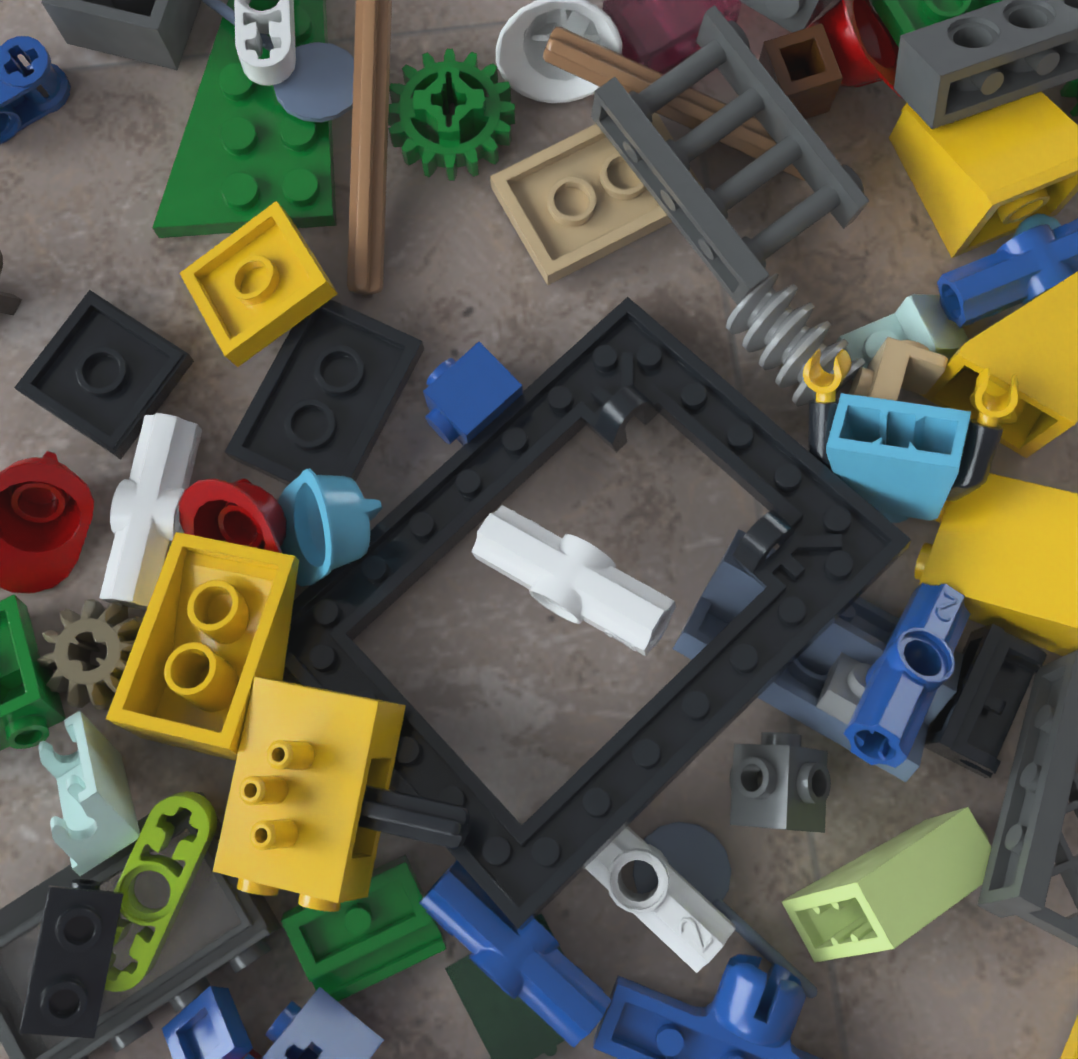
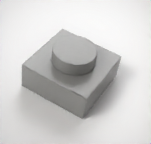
M841 652L829 669L816 707L848 725L866 688L865 678L867 670L872 665L860 663Z

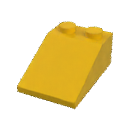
M176 532L106 720L143 739L236 761L254 677L283 681L299 560L296 556Z

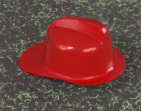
M840 0L819 19L808 26L809 28L821 23L823 24L843 77L841 86L861 87L884 81L888 87L902 98L894 89L899 47L879 15L874 11L869 0Z
M46 451L42 457L18 460L0 472V588L12 593H37L53 588L66 579L79 559L93 518L94 498L88 485L65 464L58 462L55 452Z
M216 478L198 480L184 490L179 502V522L184 534L282 553L280 548L286 538L287 525L283 509L272 494L262 487L252 484L247 478L239 479L233 483Z

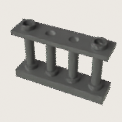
M714 5L704 13L696 42L701 49L640 93L635 91L628 93L616 77L612 78L595 90L591 118L738 305L769 277V273L765 269V259L829 212H831L843 229L846 228L857 218L869 200L864 195V187L857 173L851 167L845 164L841 165L752 53L749 40L743 29L735 21H727ZM717 68L739 96L676 142L672 139L665 141L652 125V114ZM755 116L776 142V145L716 189L705 188L703 190L689 172V163ZM793 164L814 193L752 239L746 236L741 238L727 221V211L789 165Z

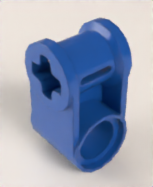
M29 36L11 38L0 46V144L7 142L17 132L42 117L58 111L65 105L70 96L71 85L66 74L57 65L51 63V58L46 48L38 40ZM22 54L31 65L25 67L17 56ZM40 84L49 94L48 97H44L37 89Z

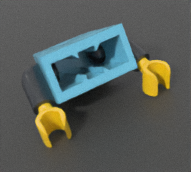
M820 349L816 350L804 366V382L810 389L816 392V399L809 401L808 451L892 523H900L908 518L928 521L937 519L945 501H957L981 487L989 476L1004 429L998 425L999 418L1010 414L1018 403V379L1015 374L1012 376L1010 389L1004 395L992 396L986 393L990 368L981 371L976 379L975 404L979 410V415L977 419H970L971 411L845 393L840 394L839 400L836 399V389L850 371L852 363L850 355L844 349H841L835 357L834 374L827 373L821 367Z

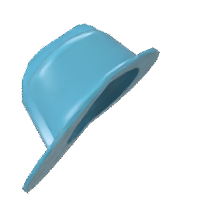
M309 468L303 470L280 495L278 503L281 505L287 520L286 538L280 549L283 554L296 556L299 560L296 583L301 587L313 585L327 576L331 570L355 561L367 553L370 543V521L376 517L383 507L380 500L364 498L360 488L352 478L316 475Z

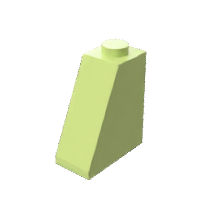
M969 807L922 821L790 895L781 902L814 963L895 949L983 884L992 847L986 833L978 825Z

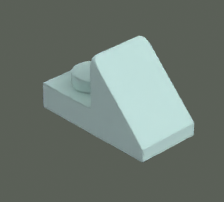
M912 294L905 298L894 314L841 335L836 342L845 339L849 343L845 350L850 355L851 361L862 357L865 361L863 367L867 368L887 337L919 342L925 345L929 351L944 355L948 360L969 339L963 327L959 328L955 322L948 320L939 302L940 295Z

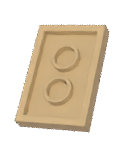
M657 113L652 114V125L665 141L668 139L673 140ZM597 124L490 176L493 192L547 286L672 223L668 215ZM690 167L689 172L695 178L698 184L702 187V185L700 184V182L698 181L697 177L695 176L694 172Z

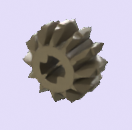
M90 599L85 600L81 616L70 609L59 611L60 619L65 629L61 633L54 630H47L42 633L44 640L54 644L55 648L54 652L43 655L37 661L43 668L56 670L46 686L56 693L68 691V705L83 708L91 701L95 709L105 711L109 710L143 619L138 616L128 618V607L115 601L105 609L101 602ZM98 643L107 646L106 658H96L100 666L90 664L92 650L100 652V649L96 646Z

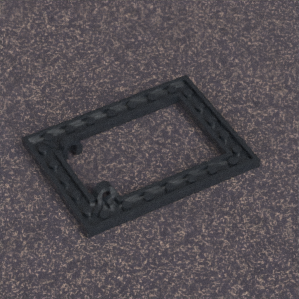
M627 297L525 389L517 400L469 443H466L381 520L370 531L369 548L363 557L331 570L327 576L310 585L294 600L285 666L302 685L406 705L390 785L398 792L462 805L469 810L471 825L463 846L457 849L446 848L518 929L523 930L909 548L911 539ZM659 413L769 510L747 531L733 554L735 562L765 589L522 825L353 640L584 426L587 425L617 453L628 442L625 428L633 416L637 417L644 425H647ZM778 544L780 547L767 558L770 550Z

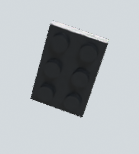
M332 299L291 328L229 442L225 453L231 459L286 485L294 481L303 470L309 468L316 475L346 476L356 482L424 351L422 340Z

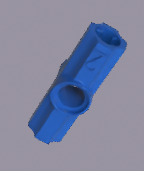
M1078 218L1055 229H1051L1048 224L1033 227L1008 240L997 249L996 253L942 274L937 281L940 294L939 302L948 320H952L959 328H962L984 318L992 317L1018 304L1024 306L1078 271Z
M921 583L914 590L882 655L867 670L865 678L866 688L843 734L851 744V752L870 765L884 764L896 768L906 760L937 689L954 672L955 660L953 653L971 613L965 607V596L946 583L941 585Z
M457 860L420 900L419 904L426 910V913L471 952L469 958L511 998L515 1000L519 997L573 1048L583 1038L588 1036L603 1018L607 1007L612 1001L604 993V990L557 949L560 946L559 942L535 918L523 930L518 929Z

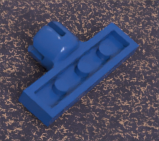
M737 954L729 959L715 997L706 1007L692 1006L618 975L609 997L612 1001L599 1023L593 1042L594 1049L618 1059H822L791 1044V1036L806 999L800 979L776 963L771 965L767 974L759 969L762 958L748 954Z

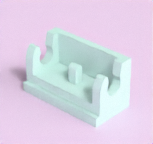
M79 710L64 720L65 728L72 742L77 743L78 750L70 755H59L53 750V745L46 741H40L38 749L42 765L57 780L63 819L58 816L51 818L50 825L53 840L70 857L72 869L81 876L136 841L140 835V830L121 754Z

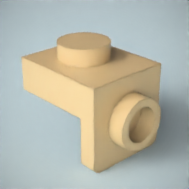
M887 337L868 364V367L859 368L849 394L897 401L900 389L903 388L924 395L945 372L948 358L929 351L925 345L919 342Z

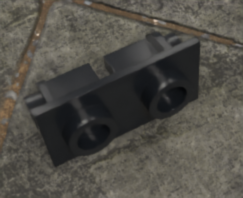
M74 879L71 882V887L49 885L19 1034L95 1038L123 899L122 892L100 890V882L89 879Z

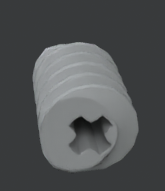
M776 273L756 287L736 306L727 320L726 328L732 335L748 330L742 346L748 352H754L766 347L758 363L764 370H770L783 365L775 380L781 389L800 382L792 398V401L799 407L808 404L810 400L816 399V392L807 386L803 378V369L808 360L817 349H820L821 367L827 373L834 374L835 357L841 349L845 350L849 343L842 339L826 346L823 340L831 324L827 320L809 328L806 322L815 306L809 302L793 310L789 305L798 288L792 284L776 292L772 288L779 276ZM862 357L851 361V369L837 387L836 393L856 375L860 367L864 366L865 361Z

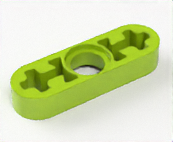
M184 791L173 794L156 804L146 819L113 891L123 893L120 914L122 913L126 918L122 919L119 914L113 947L127 936L132 923L146 926L136 934L129 950V955L137 960L138 963L131 962L125 969L118 970L113 966L116 954L112 951L104 990L122 992L133 988L150 973L159 958L217 829V815L214 807L208 799L198 793ZM185 808L192 812L189 824L198 829L197 835L190 834L178 843L172 858L164 855H151L149 853L150 848L157 853L168 847L174 834L175 827L166 821L167 816H174ZM175 860L185 861L184 868ZM156 871L167 879L170 885V898L166 906L151 909L138 901L134 886L141 872ZM148 926H154L155 932H153V930Z

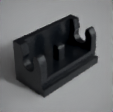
M993 623L970 633L961 653L963 654L957 691L930 723L924 745L925 748L984 778H991L993 774H996L1001 763L997 757L1033 675L1038 672L1039 667L1043 666L1047 654L1041 649L1005 632V629Z

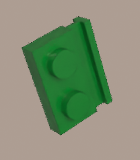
M406 854L373 870L368 897L342 902L340 910L336 912L319 911L298 905L284 912L281 918L284 930L309 982H312L315 990L321 987L338 1002L447 949L446 940L443 933L440 932L436 921L419 904L425 895Z

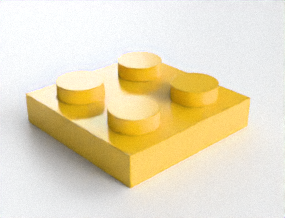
M277 201L180 272L184 283L221 351L237 367L241 366L338 294L291 217Z

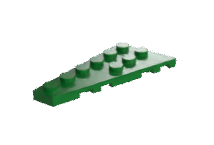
M228 0L227 6L235 11L234 0ZM251 0L249 7L265 11L276 6L279 0ZM294 0L295 47L313 42L328 43L326 0ZM222 17L152 229L158 238L234 233L276 201L289 214L297 228L337 226L332 120L310 122L288 114L277 101L273 85H259L251 81L244 73L237 53L235 26ZM263 47L262 56L258 58H270V52Z

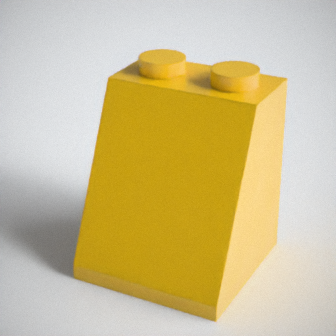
M1042 91L935 129H931L906 103L901 109V115L889 136L890 142L951 258L1016 232L1019 224L1037 213L1050 217L1057 215L1078 192V125Z
M1078 271L964 343L948 360L945 372L926 394L919 395L939 407L971 411L970 419H977L979 410L975 404V386L980 372L990 368L986 393L992 396H1001L1008 392L1011 387L1012 376L1015 374L1018 379V403L1010 414L999 418L998 425L1004 428L999 443L1024 458H1028L1074 426L1078 421Z
M989 473L986 482L978 489L957 501H945L938 518L935 519L936 522L940 523L934 543H924L916 561L914 577L920 580L919 585L921 583L928 585L946 583L965 596L964 604L971 613L969 619L985 626L993 623L1005 629V632L1025 642L1060 656H1065L1078 650V493Z

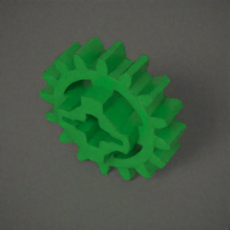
M453 48L446 49L444 61L437 63L428 52L422 54L423 69L417 71L406 64L402 68L405 85L391 83L389 86L392 103L389 104L388 126L391 127L388 129L393 147H402L403 159L408 166L422 159L424 176L431 177L437 167H443L446 170L448 180L455 181L457 169L466 166L468 172L475 177L479 175L478 161L484 158L495 165L499 161L497 144L501 146H510L511 144L510 125L515 124V104L510 103L511 86L508 81L498 83V69L494 63L482 70L478 69L477 53L471 52L464 62L456 61ZM454 103L455 115H452V125L447 127L446 120L447 115L450 114V104Z

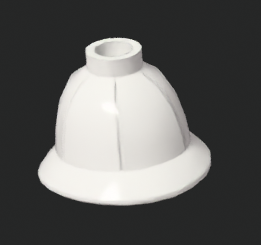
M536 0L520 8L509 18L501 30L497 41L496 64L502 78L509 82L513 90L535 101L568 103L595 94V90L600 88L545 62L543 59L544 49L555 27H563L622 55L623 43L617 26L607 13L588 0Z

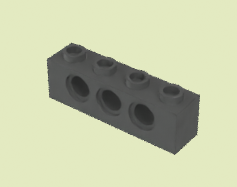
M1003 0L900 35L894 89L931 129H935L1077 79L1078 0Z

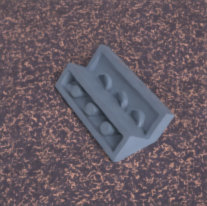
M738 529L673 647V650L691 660L765 589L734 560L733 554L746 534ZM774 548L770 550L767 558L776 551ZM859 597L757 698L851 751V744L843 734L847 724L816 707L829 669L841 652L860 663L873 665L882 655L899 618ZM956 650L953 653L955 660L954 672L937 689L906 760L896 768L884 764H875L904 782H907L920 767L929 724L957 691L963 654Z

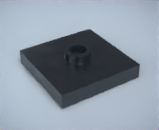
M89 290L14 388L121 460L140 435L144 416L154 415L194 360L188 353Z

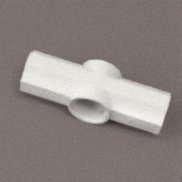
M162 413L144 416L129 480L124 479L119 483L112 499L110 525L115 537L107 563L100 599L110 603L116 601L130 608L147 610L176 532L184 533L179 522V502L184 490L189 487L198 446L201 441L202 429L198 424L186 421L178 416Z
M503 505L494 513H489L477 531V539L471 551L474 557L528 588L529 593L534 599L558 616L575 624H580L583 620L644 656H647L650 650L658 644L666 631L676 608L675 601L616 569L613 560L589 542L570 534H565L561 538L541 527L536 522L519 515L514 510H510Z
M628 826L585 867L608 889L609 895L617 906L636 915L696 973L714 958L736 929V926L668 863V860L659 849L651 844H647ZM634 860L647 862L657 872L658 884L656 888L644 894L632 892L622 881V867Z

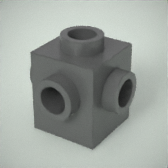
M761 732V744L734 743L733 766L730 771V787L732 790L730 825L825 833L826 800L831 788V778L827 769L828 751L801 747L802 735L780 732Z

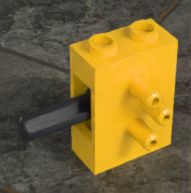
M254 677L212 872L238 878L237 889L243 892L275 896L278 895L279 889L299 893L298 904L303 907L319 911L336 912L340 910L342 902L368 897L381 832L457 849L463 846L466 836L470 831L469 810L462 805L389 790L406 705L286 681Z

